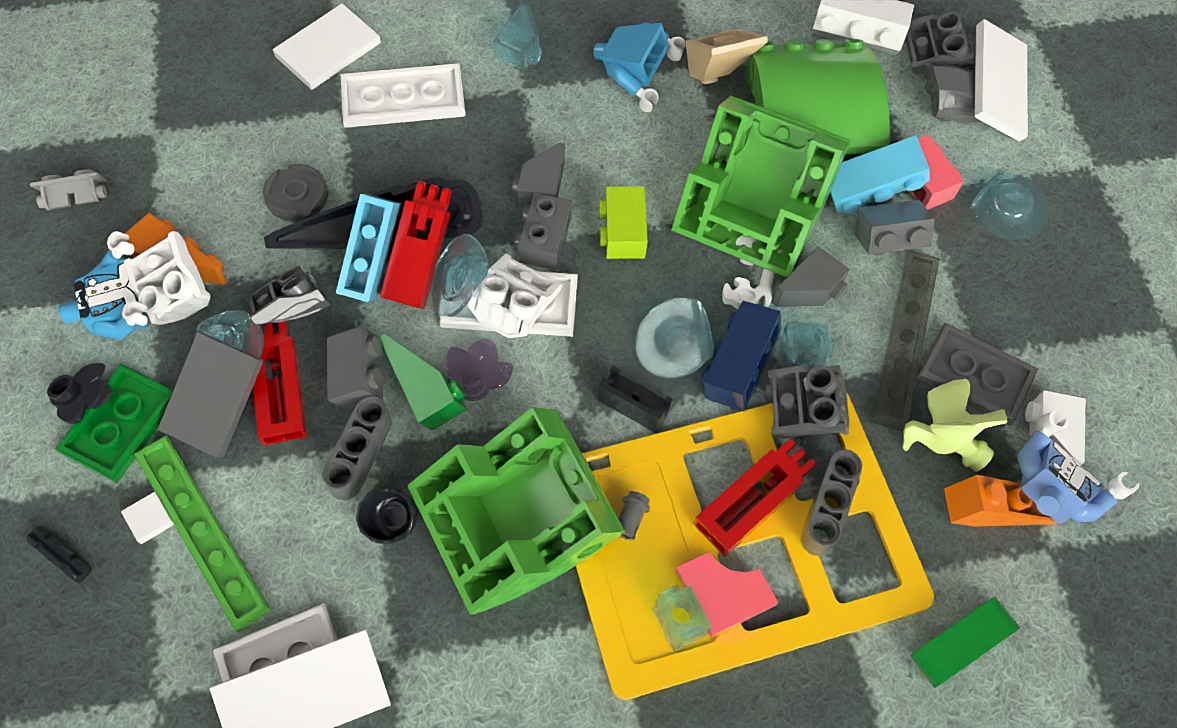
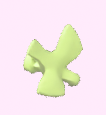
M964 378L942 384L927 394L928 408L933 417V424L926 425L915 420L906 423L903 431L902 448L908 451L914 442L919 441L937 454L957 452L962 455L963 465L977 472L990 462L994 451L988 446L986 441L975 440L974 437L985 428L1007 423L1005 410L1001 409L985 414H969L966 411L970 394L969 381Z

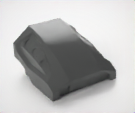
M948 11L941 15L930 14L911 20L905 40L913 73H923L922 70L926 63L955 65L959 67L968 64L975 65L962 13Z
M926 63L922 71L925 79H927L925 90L931 95V100H933L932 115L940 121L954 120L958 123L983 122L974 117L975 69L955 65Z
M300 266L289 269L279 279L271 280L245 298L251 306L253 314L250 315V318L255 324L280 323L299 319L330 306L325 293L309 271L304 273Z
M798 365L768 370L772 393L774 421L772 435L774 437L788 438L828 433L849 434L850 422L847 394L840 365Z

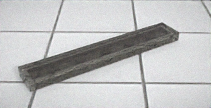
M908 250L905 255L870 423L903 432L906 423L909 421L940 258Z

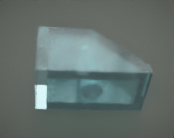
M523 1L494 39L495 60L523 73H526L532 64L536 65L542 54L540 34L531 7L525 1Z

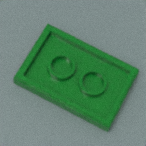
M123 364L117 367L106 382L113 389L111 398L104 405L96 409L87 408L82 421L73 424L55 448L61 455L116 484L136 459L134 453L143 449L158 429L174 391Z

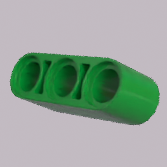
M994 596L910 654V656L931 685L936 688L1020 629V626L998 598Z

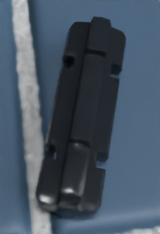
M43 526L35 527L27 535L26 540L31 546L75 582L80 583L84 581L91 573L92 568L88 563Z

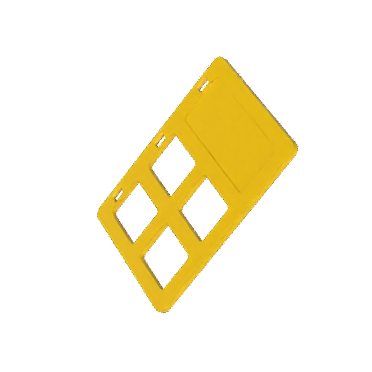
M847 392L850 422L849 434H837L843 448L856 453L862 461V472L848 516L861 512L871 514L898 577L899 587L848 603H839L834 596L820 557L808 553L801 543V534L813 499L800 501L794 493L737 547L772 537L782 539L806 601L808 614L753 631L745 630L740 623L710 638L675 571L676 567L707 552H710L717 562L720 563L718 558L720 552L693 525L695 517L702 510L683 457L688 453L736 440H742L746 443L753 464L757 463L771 449L776 452L777 447L771 434L774 424L772 403L748 409L745 412L741 411L582 453L586 462L609 458L610 467L592 471L618 518L624 506L622 499L624 496H628L630 491L639 492L650 499L648 503L650 510L648 513H644L634 541L618 536L595 554L575 566L609 684L615 696L624 700L639 697L927 610L933 604L934 593ZM711 430L712 440L694 443L692 434ZM770 471L760 479L765 496L770 493L763 486L764 482L773 476ZM824 497L827 505L832 508H839L835 499Z

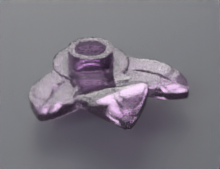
M490 338L476 341L470 346L468 352L453 346L449 349L446 356L448 374L459 381L466 394L464 399L469 401L480 400L488 394L490 389L504 386L509 381L513 371L512 364L497 362V347ZM471 379L479 381L476 386L467 385V382Z

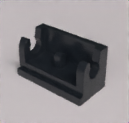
M613 365L609 378H603L599 384L597 400L657 434L674 407V399L670 396L663 399L620 375V369Z

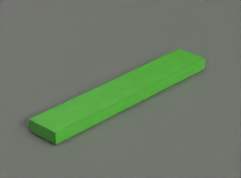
M165 435L134 453L234 630L239 632L271 611L270 607L170 438Z

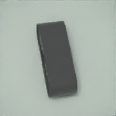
M369 396L358 402L322 473L323 480L332 496L338 500H349L358 494L391 428L392 422L387 406L379 397ZM372 414H381L380 418L376 421H366L368 416ZM366 444L362 451L357 453L350 452L353 446ZM344 474L350 475L346 483L341 485L334 484L339 476Z
M843 449L835 452L822 472L801 534L802 546L812 555L822 556L827 554L842 535L862 472V461L851 450ZM835 466L845 468L849 476L839 474ZM824 497L835 499L839 508H832L827 505ZM813 529L823 530L828 535L829 541L819 540L814 535Z

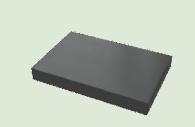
M944 323L916 378L935 388L953 380L967 379L970 383V394L967 404L984 413L1004 409L1007 416V423L1005 424L1011 426L1018 416L1038 372V368Z
M197 332L158 430L216 458H224L264 360L208 334Z

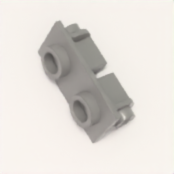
M90 169L75 171L74 176L64 178L60 175H48L42 177L40 182L30 183L32 188L41 192V195L36 197L38 207L40 209L45 208L47 211L71 207L69 196L71 194H74L77 205L101 202V198L107 197L105 186L99 185V183L107 182V179Z

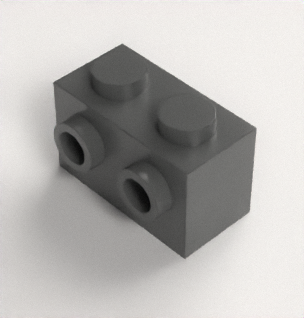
M534 193L531 205L526 204L522 216V223H525L523 231L518 230L515 237L514 249L519 250L520 263L557 270L571 221L572 200Z
M920 200L859 207L855 235L868 255H883L886 252L901 250L913 251L917 248L931 246L935 218Z
M362 326L327 338V401L347 411H353L358 402L365 397L375 396L383 400L385 378L382 369V355L384 348L379 337Z

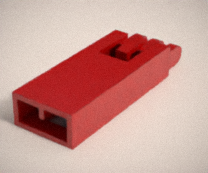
M418 181L412 202L405 201L380 294L381 298L420 309H425L451 214L447 212L452 194L451 189L444 187L439 200L437 199L439 186L431 184L428 195L425 196L427 183L423 181ZM427 218H431L433 221L427 241L416 238L418 229L426 231Z
M287 321L278 323L279 332H275L273 323H265L266 334L261 335L259 324L251 325L252 343L248 344L249 354L264 360L253 385L258 438L263 446L308 437L297 350L292 336H289ZM271 359L272 371L281 370L282 378L275 375V379L267 380L265 360Z
M791 438L776 452L771 449L695 517L693 525L724 557L798 491L805 481L803 477L817 465L812 458L803 466L798 464L807 454L802 448L792 457L788 454L796 445V442ZM770 471L773 476L763 484L770 493L763 497L761 495L762 492L760 490L757 491L753 486Z

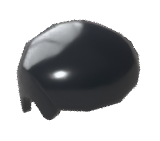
M382 488L372 490L366 494L358 504L355 519L360 532L370 541L378 544H389L402 541L412 533L416 526L418 512L413 499L402 490Z

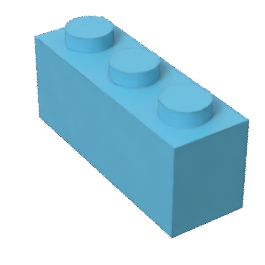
M912 136L842 162L830 191L837 214L856 212L863 205L874 201H887L894 194L905 190L915 191L923 187L925 183L930 182L929 166L917 136Z
M360 194L336 290L337 294L366 302L377 299L401 203L370 194Z

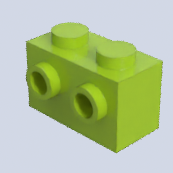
M645 186L606 187L605 199H599V219H605V227H600V246H606V258L645 259L647 248Z

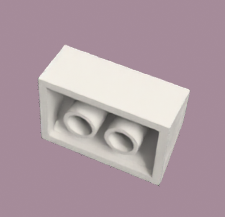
M821 0L811 34L845 42L846 39H860L872 50L896 55L900 52L910 27L914 4L898 0Z

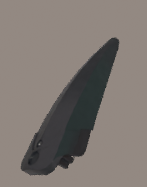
M443 178L421 180L427 183L425 196L428 195L431 184L439 186L437 197L439 200L444 187L452 190L447 212L451 214L444 239L473 234L481 227L483 221L478 193L470 183L463 180L452 181ZM418 182L406 186L397 185L371 194L401 203L391 245H394L405 201L412 202ZM359 199L331 208L270 233L264 237L265 247L267 249L298 250L347 249ZM427 218L426 231L418 229L416 238L427 241L433 219Z

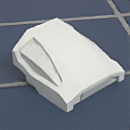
M172 231L168 233V238L134 259L128 258L124 261L129 281L133 286L138 302L147 305V309L143 312L148 314L152 324L163 325L182 320L208 306L211 297L210 293L205 290L199 271L179 232Z
M505 254L488 270L481 283L470 295L468 307L480 324L507 338L527 336L531 326L542 311L558 295L563 282L558 279L555 281Z

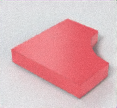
M710 552L676 567L675 571L710 638L778 604L760 569L749 572L730 570L718 563Z

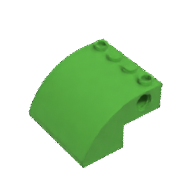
M827 39L816 40L815 44H804L800 40H788L786 45H774V42L767 41L764 46L747 59L745 82L755 97V105L851 140L846 154H866L890 145L889 106L885 79L876 55L863 43V40L846 39L845 43L834 44L832 40Z
M730 95L718 107L701 163L689 172L671 231L788 277L795 270L813 233L851 140ZM741 235L760 240L752 243V248L744 244L741 246L736 245V241Z
M531 407L484 446L457 444L407 485L470 615L511 601L553 580L583 562L625 532L557 409Z

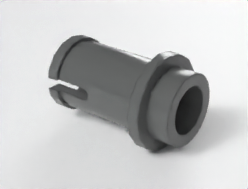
M630 491L628 496H624L622 499L624 506L618 519L625 532L619 537L634 541L644 513H648L650 510L648 505L650 499L639 492Z

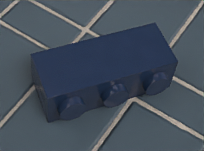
M742 300L738 311H733L729 317L727 324L728 332L724 339L720 338L714 352L715 359L711 366L707 365L704 369L701 384L704 385L706 399L745 412L779 337L782 326L781 311Z

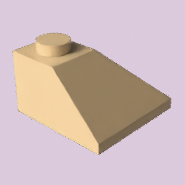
M738 28L686 40L689 76L700 80L702 84L717 82L718 77L729 75L767 43V36Z

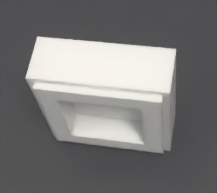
M156 492L151 493L121 511L133 535L140 544L174 525Z

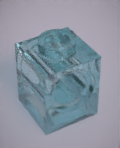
M787 321L781 335V366L824 365L827 357H832L834 346L833 338L828 337V324ZM802 343L810 344L814 349L806 348Z
M678 585L673 586L658 595L660 600L656 601L653 611L673 651L708 635L712 626L691 585L681 590ZM676 607L684 608L689 613L690 620L686 623L676 622L672 618L670 610Z

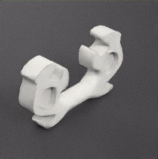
M741 235L737 239L736 245L741 246L744 244L752 248V243L760 240ZM740 259V262H742L743 264L754 265L753 263ZM763 268L760 284L756 288H752L750 281L745 278H735L734 286L737 288L732 290L729 284L726 283L722 291V301L724 304H730L739 309L742 300L758 304L763 299V306L769 307L773 298L772 285L776 273Z

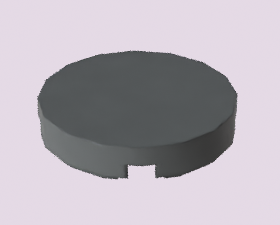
M303 164L288 165V169L276 170L266 180L263 189L266 206L271 213L284 221L294 222L319 213L325 206L329 194L322 174L317 169Z

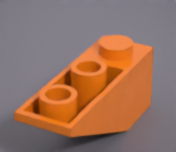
M148 213L125 233L129 235L127 242L134 246V252L131 256L133 258L139 256L168 238V233L172 231L178 232L177 229L165 218L160 221L151 213ZM185 236L183 239L187 250L199 271L202 281L220 285L227 283L221 271L224 268L222 263L210 253L207 256L200 252L201 249L197 243L189 236Z
M975 475L944 488L950 523L974 527L1058 524L1050 516L1042 514L1037 509L1036 503L1022 491L1021 483Z

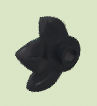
M92 363L86 365L73 377L61 375L50 383L47 395L50 397V402L57 408V416L62 421L69 424L79 423L82 421L87 408L96 409L104 405L111 398L113 393L112 387L105 381L100 380L105 371V364Z

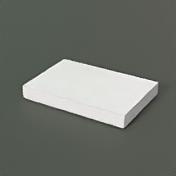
M340 4L275 47L273 52L280 62L313 90L376 47L381 41L380 36L345 5Z
M322 603L214 649L213 652L222 681L224 682L334 641L338 637L325 603Z

